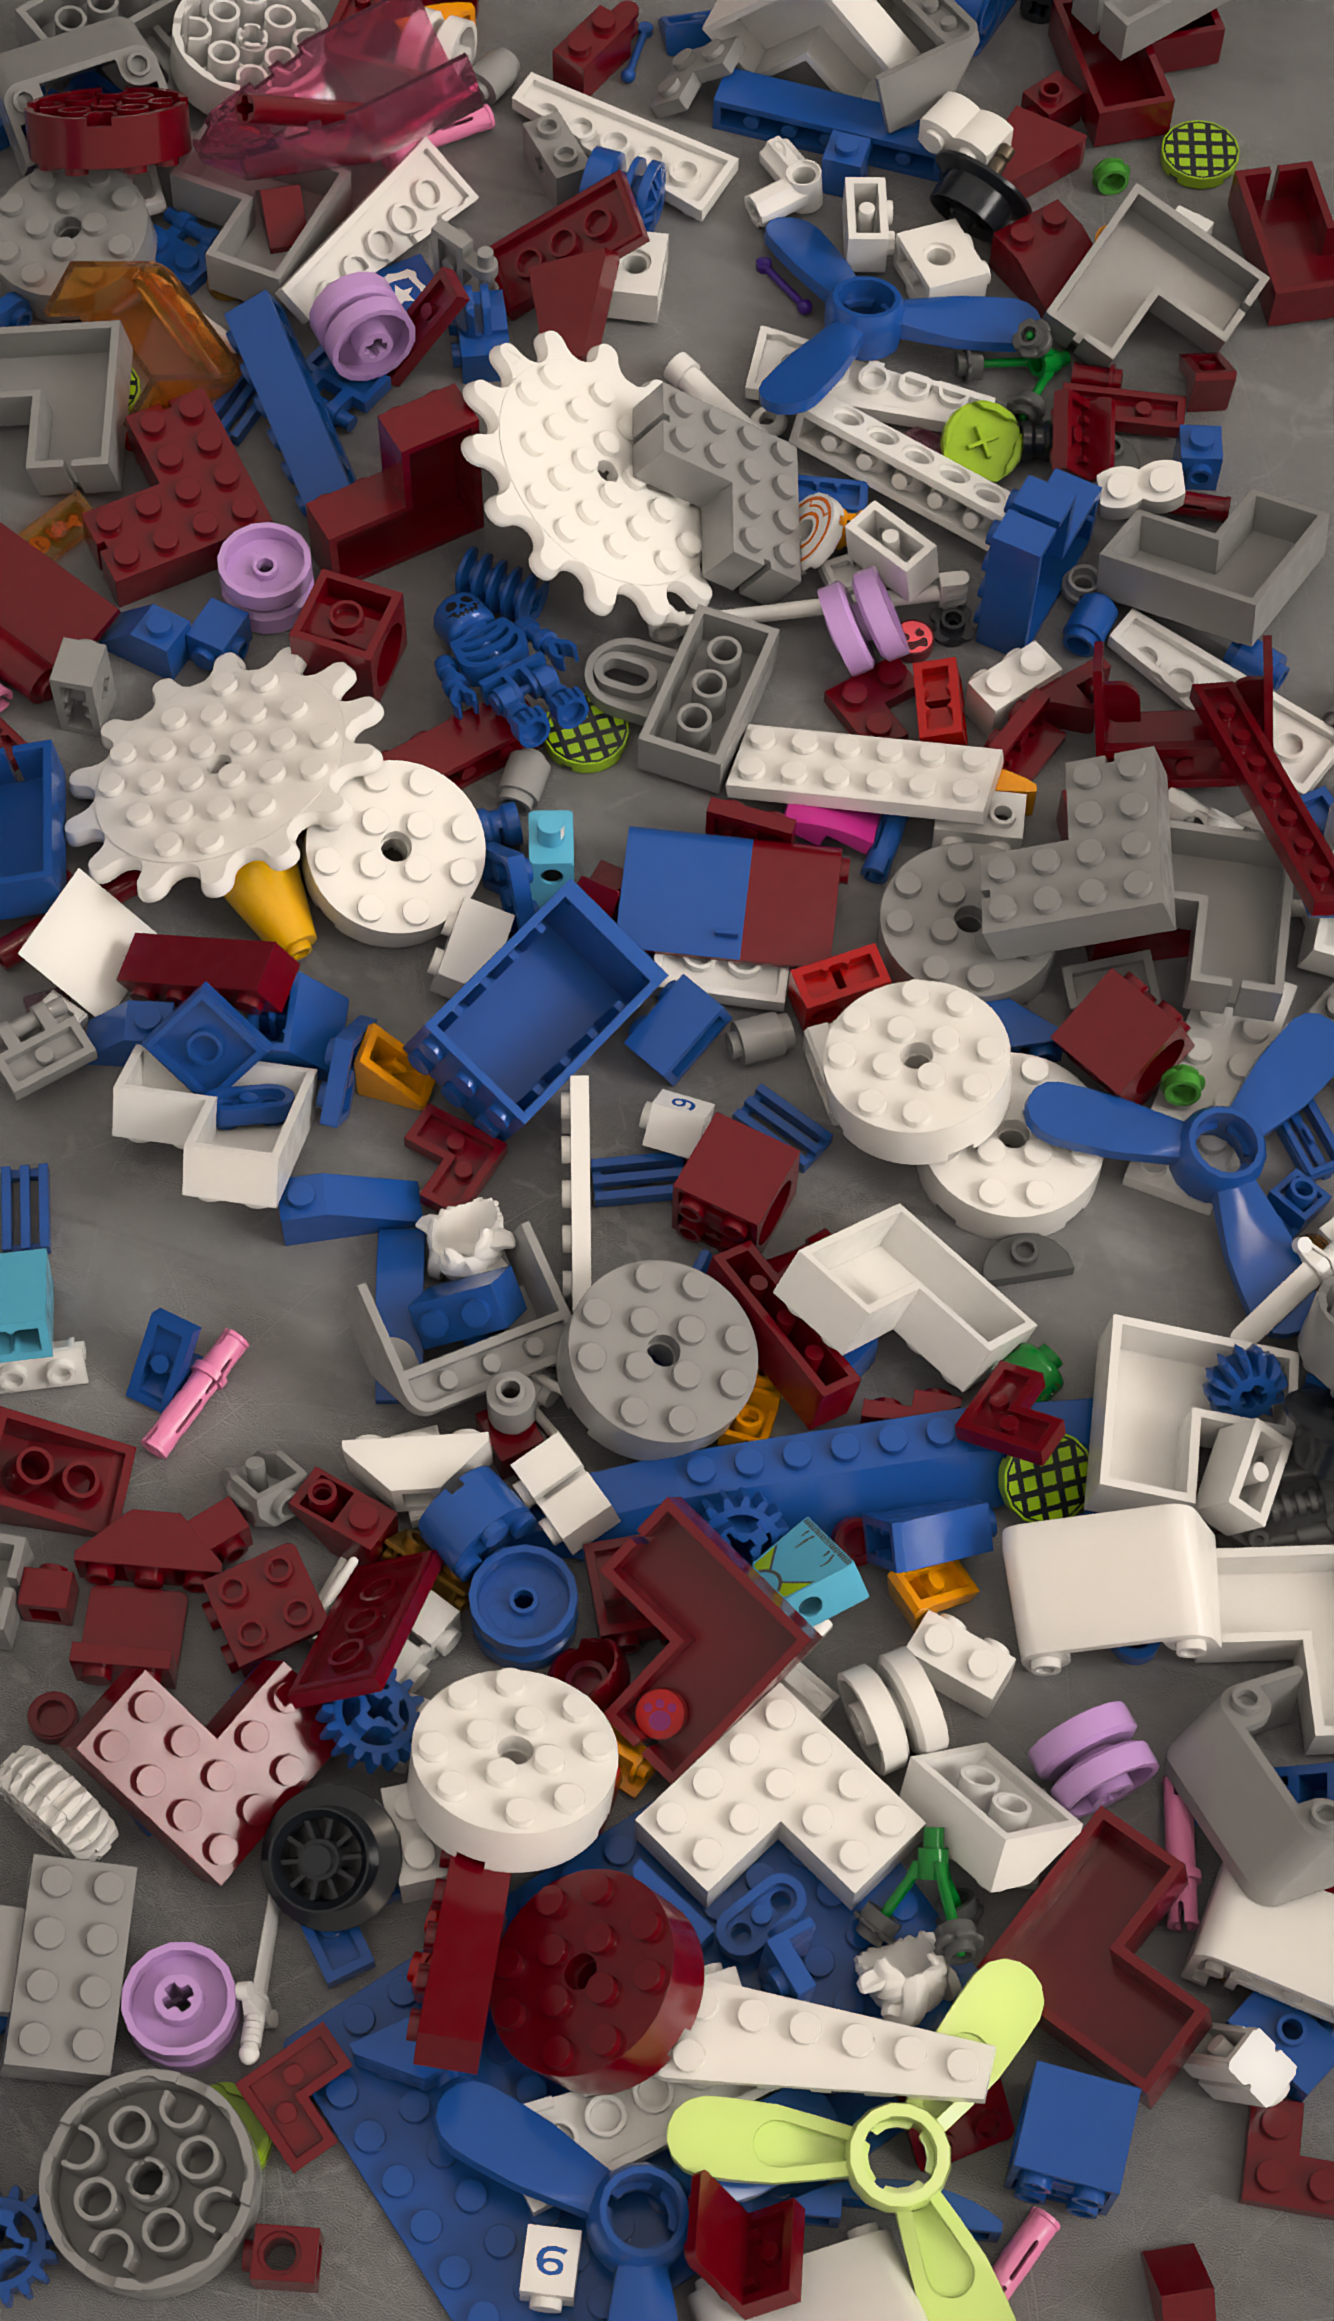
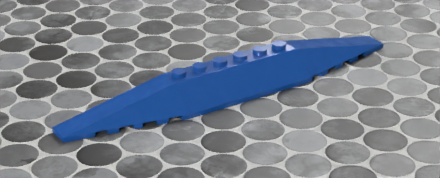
M1093 1398L1035 1402L1030 1408L1032 1410L1064 1419L1066 1434L1075 1437L1089 1453ZM958 1408L698 1449L667 1459L639 1461L589 1473L611 1503L621 1521L592 1542L640 1534L637 1529L666 1497H682L702 1516L705 1512L701 1503L703 1499L709 1500L714 1505L719 1502L720 1490L724 1489L731 1499L736 1497L739 1487L745 1488L750 1500L756 1493L761 1492L768 1501V1505L775 1503L782 1513L780 1519L785 1520L789 1530H792L802 1520L809 1517L829 1538H831L832 1530L839 1521L852 1516L862 1518V1513L971 1497L988 1502L989 1508L994 1509L1005 1505L998 1488V1472L1003 1457L1006 1458L1007 1455L957 1439L954 1425L966 1410V1408ZM537 1504L531 1507L530 1512L536 1517L537 1522L526 1535L517 1539L512 1546L527 1544L542 1547L560 1558L580 1559V1562H585L583 1548L572 1555L563 1541L556 1546L552 1544L538 1523L545 1515ZM730 1533L727 1534L731 1541L735 1544L738 1543L742 1549H745L744 1544L738 1538L734 1539Z

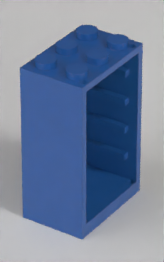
M570 878L402 1049L409 1054L407 1056L408 1060L418 1072L423 1075L429 1074L441 1086V1093L449 1103L457 1108L462 1107L474 1119L473 1123L476 1128L486 1132L494 1139L497 1138L505 1142L535 1115L564 1085L570 1076L593 1055L669 975Z

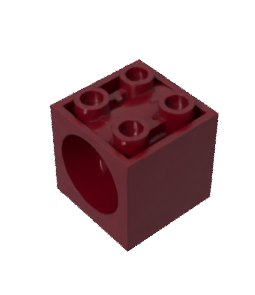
M322 568L289 634L291 654L298 655L307 664L303 675H313L323 671L333 663L344 662L355 671L357 680L345 692L341 700L352 701L370 696L380 703L407 646L403 593Z
M1111 968L1050 1038L1068 1059L1111 1095L1143 1106L1160 1086L1162 1074L1173 1066L1179 1065L1195 1047L1187 1035L1191 1027L1182 1020L1184 1017L1165 1000L1156 1005L1157 999L1148 992L1149 988L1134 974L1128 971L1123 977Z
M716 1112L673 1185L672 1228L687 1241L692 1243L703 1242L717 1249L719 1253L751 1240L762 1254L796 1194L800 1150Z

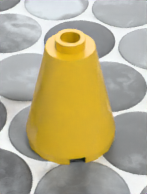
M252 861L243 865L235 876L233 888L223 897L262 941L276 942L296 961L308 956L313 951L311 945L317 940V935L298 863L283 871H275L263 861Z

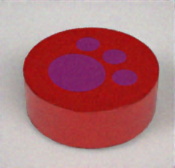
M669 1688L653 1689L645 1693L638 1701L635 1712L636 1721L641 1731L648 1737L658 1740L668 1739L676 1736L684 1729L688 1720V1707L684 1698L675 1690Z

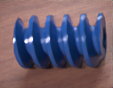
M471 546L465 553L456 571V593H472L493 614L500 612L502 617L510 621L516 620L521 616H529L536 620L547 600L549 582H545L540 588H537L538 577L534 573H530L525 581H521L523 576L522 567L516 566L508 575L509 563L507 560H500L495 568H493V554L488 552L478 561L479 549L476 546Z

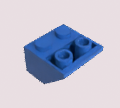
M297 972L282 1013L262 1011L260 1015L248 1014L247 1020L273 1044L271 1050L260 1061L318 1069L317 1080L327 1081L330 1065L325 1064L327 1045L332 1037L336 1038L347 1024L349 998L304 973Z

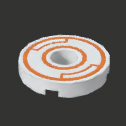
M818 492L807 496L799 502L801 575L807 574L805 570L809 567L816 569L824 564L834 552L842 536L843 526L839 524L840 516L844 517V509L837 500L828 494Z

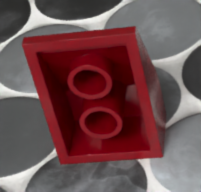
M1057 199L993 233L989 267L1020 300L1033 306L1042 319L1093 243L1083 225Z
M0 1406V1523L88 1537L96 1536L122 1516L137 1447Z

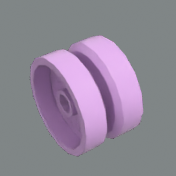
M355 272L342 276L327 285L315 299L309 313L310 328L339 375L351 381H368L387 374L398 367L409 355L415 342V325L387 280L374 272Z
M254 523L234 531L223 542L217 556L223 602L249 613L252 632L272 634L281 633L293 628L314 586L310 547L301 534L286 525L277 523Z
M874 565L853 574L852 587L857 600L855 603L847 587L838 580L819 588L817 591L831 639L853 677L874 669L875 655L871 640L874 641L880 655L889 662L910 654L907 639L895 607Z
M1121 1701L1108 1702L1072 1717L1040 1738L1030 1748L1028 1758L1039 1778L1044 1781H1056L1051 1789L1050 1796L1077 1819L1095 1813L1101 1805L1106 1808L1131 1794L1149 1781L1160 1767L1148 1743L1143 1740H1131L1136 1731L1137 1724L1126 1704Z
M169 1942L148 1951L131 1967L122 1987L121 2012L127 2029L137 2050L152 2065L180 2073H195L212 2066L233 2048L242 2027V2002L236 1998V1985L228 1965L213 1950L194 1942ZM182 2004L190 2005L187 2010L182 2012L178 2008Z

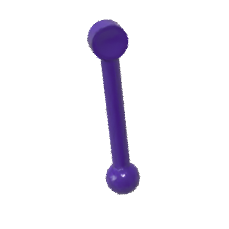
M759 257L756 260L757 272L767 274L797 304L800 314L808 315L812 312V302L808 299H802L772 268L770 258Z

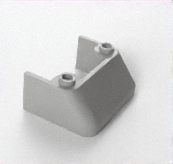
M876 0L921 53V55L875 76L885 128L889 134L921 119L948 91L956 92L980 42L976 21L954 0Z
M112 17L0 53V118L23 178L31 174L35 167V163L29 158L28 144L21 128L26 125L24 108H27V102L43 96L40 87L115 63L121 78L131 86L168 89L156 55L132 21L125 17Z
M529 1221L521 1223L512 1233L516 1239V1246L513 1249H504L520 1285L519 1287L527 1310L508 1328L502 1329L500 1334L419 1364L414 1350L406 1341L396 1337H389L366 1282L357 1285L341 1305L370 1374L411 1413L418 1416H430L484 1395L490 1381L502 1372L517 1371L529 1377L556 1366L559 1340L571 1317V1313Z
M1299 1665L1227 1688L1170 1744L1164 1763L1166 1776L1243 1893L1254 1903L1267 1907L1278 1906L1334 1887V1801L1325 1798H1315L1298 1804L1252 1737V1735L1290 1723L1303 1676V1671Z

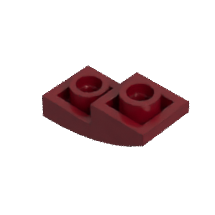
M928 1388L924 1391L914 1390L911 1406L902 1405L898 1400L888 1397H879L874 1400L864 1398L860 1424L961 1408L962 1397L952 1396L950 1392L944 1389Z

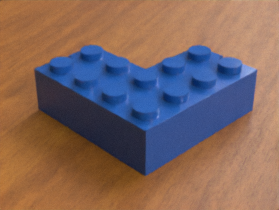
M1055 468L1048 482L1028 475L1020 490L1013 488L1004 507L1005 516L1002 521L997 519L993 521L985 540V544L990 545V548L985 555L981 570L986 572L978 589L977 596L982 598L977 607L973 622L978 624L976 642L1007 655L1011 650L1015 648L1022 649L1034 641L1062 592L1061 583L1064 575L1071 568L1078 565L1092 540L1096 521L1095 514L1098 511L1102 487Z
M52 739L12 746L13 755L25 780L21 782L17 779L4 747L0 748V920L47 913L67 885L66 838L64 830L66 824V773Z

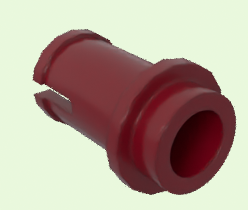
M1074 362L1071 383L1121 389L1123 369L1116 368V364H1111L1109 368Z

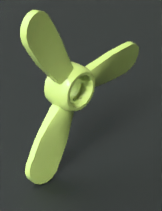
M1009 1959L988 1962L972 1974L935 2032L996 2046V2055L988 2089L1000 2078L1039 2022L1044 2006L1042 1985L1033 1971L1021 1962ZM708 2095L688 2099L674 2111L667 2126V2146L672 2160L683 2172L693 2175L696 2172L706 2170L717 2181L765 2185L848 2179L851 2188L865 2204L884 2213L895 2214L915 2293L928 2321H1016L1007 2297L986 2255L941 2193L951 2171V2146L945 2132L974 2103L909 2099L906 2097L904 2102H887L869 2109L853 2126L778 2104ZM892 2128L915 2129L920 2134L918 2138L925 2148L926 2164L924 2171L929 2174L926 2183L923 2184L917 2180L907 2187L895 2188L887 2185L884 2189L878 2187L874 2182L876 2177L869 2165L868 2154L870 2144L865 2141L867 2135L872 2132L877 2136L886 2129Z

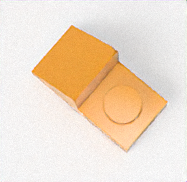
M959 1560L903 1573L890 1571L887 1575L889 1595L914 1632H916L928 1610L937 1614L939 1611L970 1602L980 1592Z

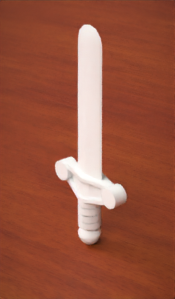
M1308 1237L1295 1238L1292 1242V1249L1299 1255L1302 1264L1232 1331L1230 1338L1257 1344L1321 1285L1324 1279L1333 1275L1334 1240L1322 1250L1314 1245Z
M269 1892L253 1982H237L235 1987L236 1998L239 2001L242 2000L244 2013L239 2058L245 2065H252L258 2060L264 2029L277 2028L279 2023L278 2012L275 2009L272 2010L267 1992L281 1909L272 1899Z

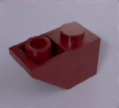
M315 1466L288 1503L289 1509L332 1554L339 1558L343 1557L347 1561L351 1557H356L358 1559L357 1566L379 1562L383 1553L389 1547L384 1543L385 1540L399 1532L398 1512Z

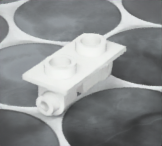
M69 1337V1340L53 1341V1357L0 1363V1394L88 1384L89 1379L85 1364V1341L75 1342L74 1337Z

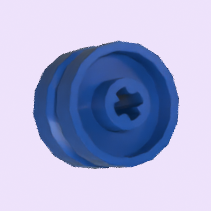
M523 1544L504 1547L484 1560L474 1573L468 1594L473 1636L484 1655L504 1668H516L523 1671L541 1669L550 1665L560 1653L567 1650L573 1643L579 1623L578 1592L575 1577L563 1559L546 1548Z

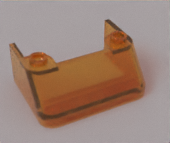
M70 261L43 309L47 317L79 316L83 322L121 321L133 347V357L149 378L129 415L157 404H161L163 410L169 408L168 400L202 387L212 404L232 390L242 375L239 362L176 275L169 268L158 262Z

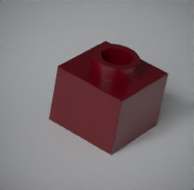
M230 1496L187 1521L206 1551L212 1550L224 1565L238 1561L247 1553L248 1547L254 1544L250 1526Z
M52 1563L41 1564L39 1568L24 1567L17 1601L23 1620L73 1626L80 1591L74 1572L69 1571L64 1566Z

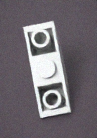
M460 1429L453 1434L443 1435L411 1432L404 1437L382 1438L377 1435L368 1434L359 1436L355 1440H342V1451L348 1471L396 1512L426 1510L445 1488L453 1494L464 1486L459 1477L480 1466H490L493 1463V1451L489 1432H478L473 1429Z

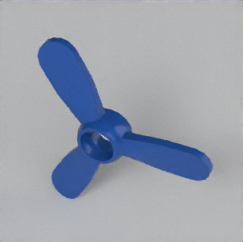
M778 217L770 220L765 227L763 237L765 244L795 277L825 303L824 329L792 352L761 382L759 401L761 407L778 415H793L805 412L816 406L845 375L854 360L873 361L885 358L897 350L901 340L961 350L1017 352L1013 347L1012 339L1013 335L1018 331V325L1029 318L1035 321L1041 318L1033 306L1015 298L947 296L903 299L896 287L883 279L872 276H856L846 259L819 228L810 222L793 217Z
M1304 1013L1294 1018L1277 1034L1255 1060L1229 1106H1208L1193 1112L1185 1121L1114 1095L1064 1082H1045L1035 1087L1024 1104V1119L1027 1127L1037 1138L1053 1146L1110 1159L1169 1165V1170L1176 1184L1188 1196L1203 1203H1212L1224 1261L1236 1293L1248 1316L1302 1264L1299 1255L1292 1249L1293 1239L1256 1180L1260 1177L1267 1158L1264 1137L1299 1113L1334 1076V1022L1317 1013ZM1201 1135H1214L1225 1140L1235 1150L1240 1160L1238 1170L1235 1172H1223L1211 1167L1201 1157L1196 1147L1198 1137ZM1314 1290L1267 1336L1278 1339L1298 1336L1316 1291Z
M477 2081L462 2082L444 2093L435 2108L433 2127L437 2141L450 2155L511 2190L585 2219L587 2241L596 2259L614 2273L606 2321H678L668 2268L684 2252V2243L687 2240L688 2197L691 2194L692 2175L683 2172L677 2165L669 2171L666 2168L649 2162L627 2163L611 2171L552 2122L516 2099L485 2083ZM782 2088L759 2101L782 2105L837 2122V2114L831 2102L820 2092H811V2090ZM718 2181L739 2204L757 2198L781 2185ZM633 2191H641L653 2195L665 2207L668 2216L667 2231L672 2233L670 2240L661 2239L654 2246L646 2248H636L626 2244L613 2230L611 2222L612 2208L607 2206L608 2201L611 2198L618 2200L624 2194Z

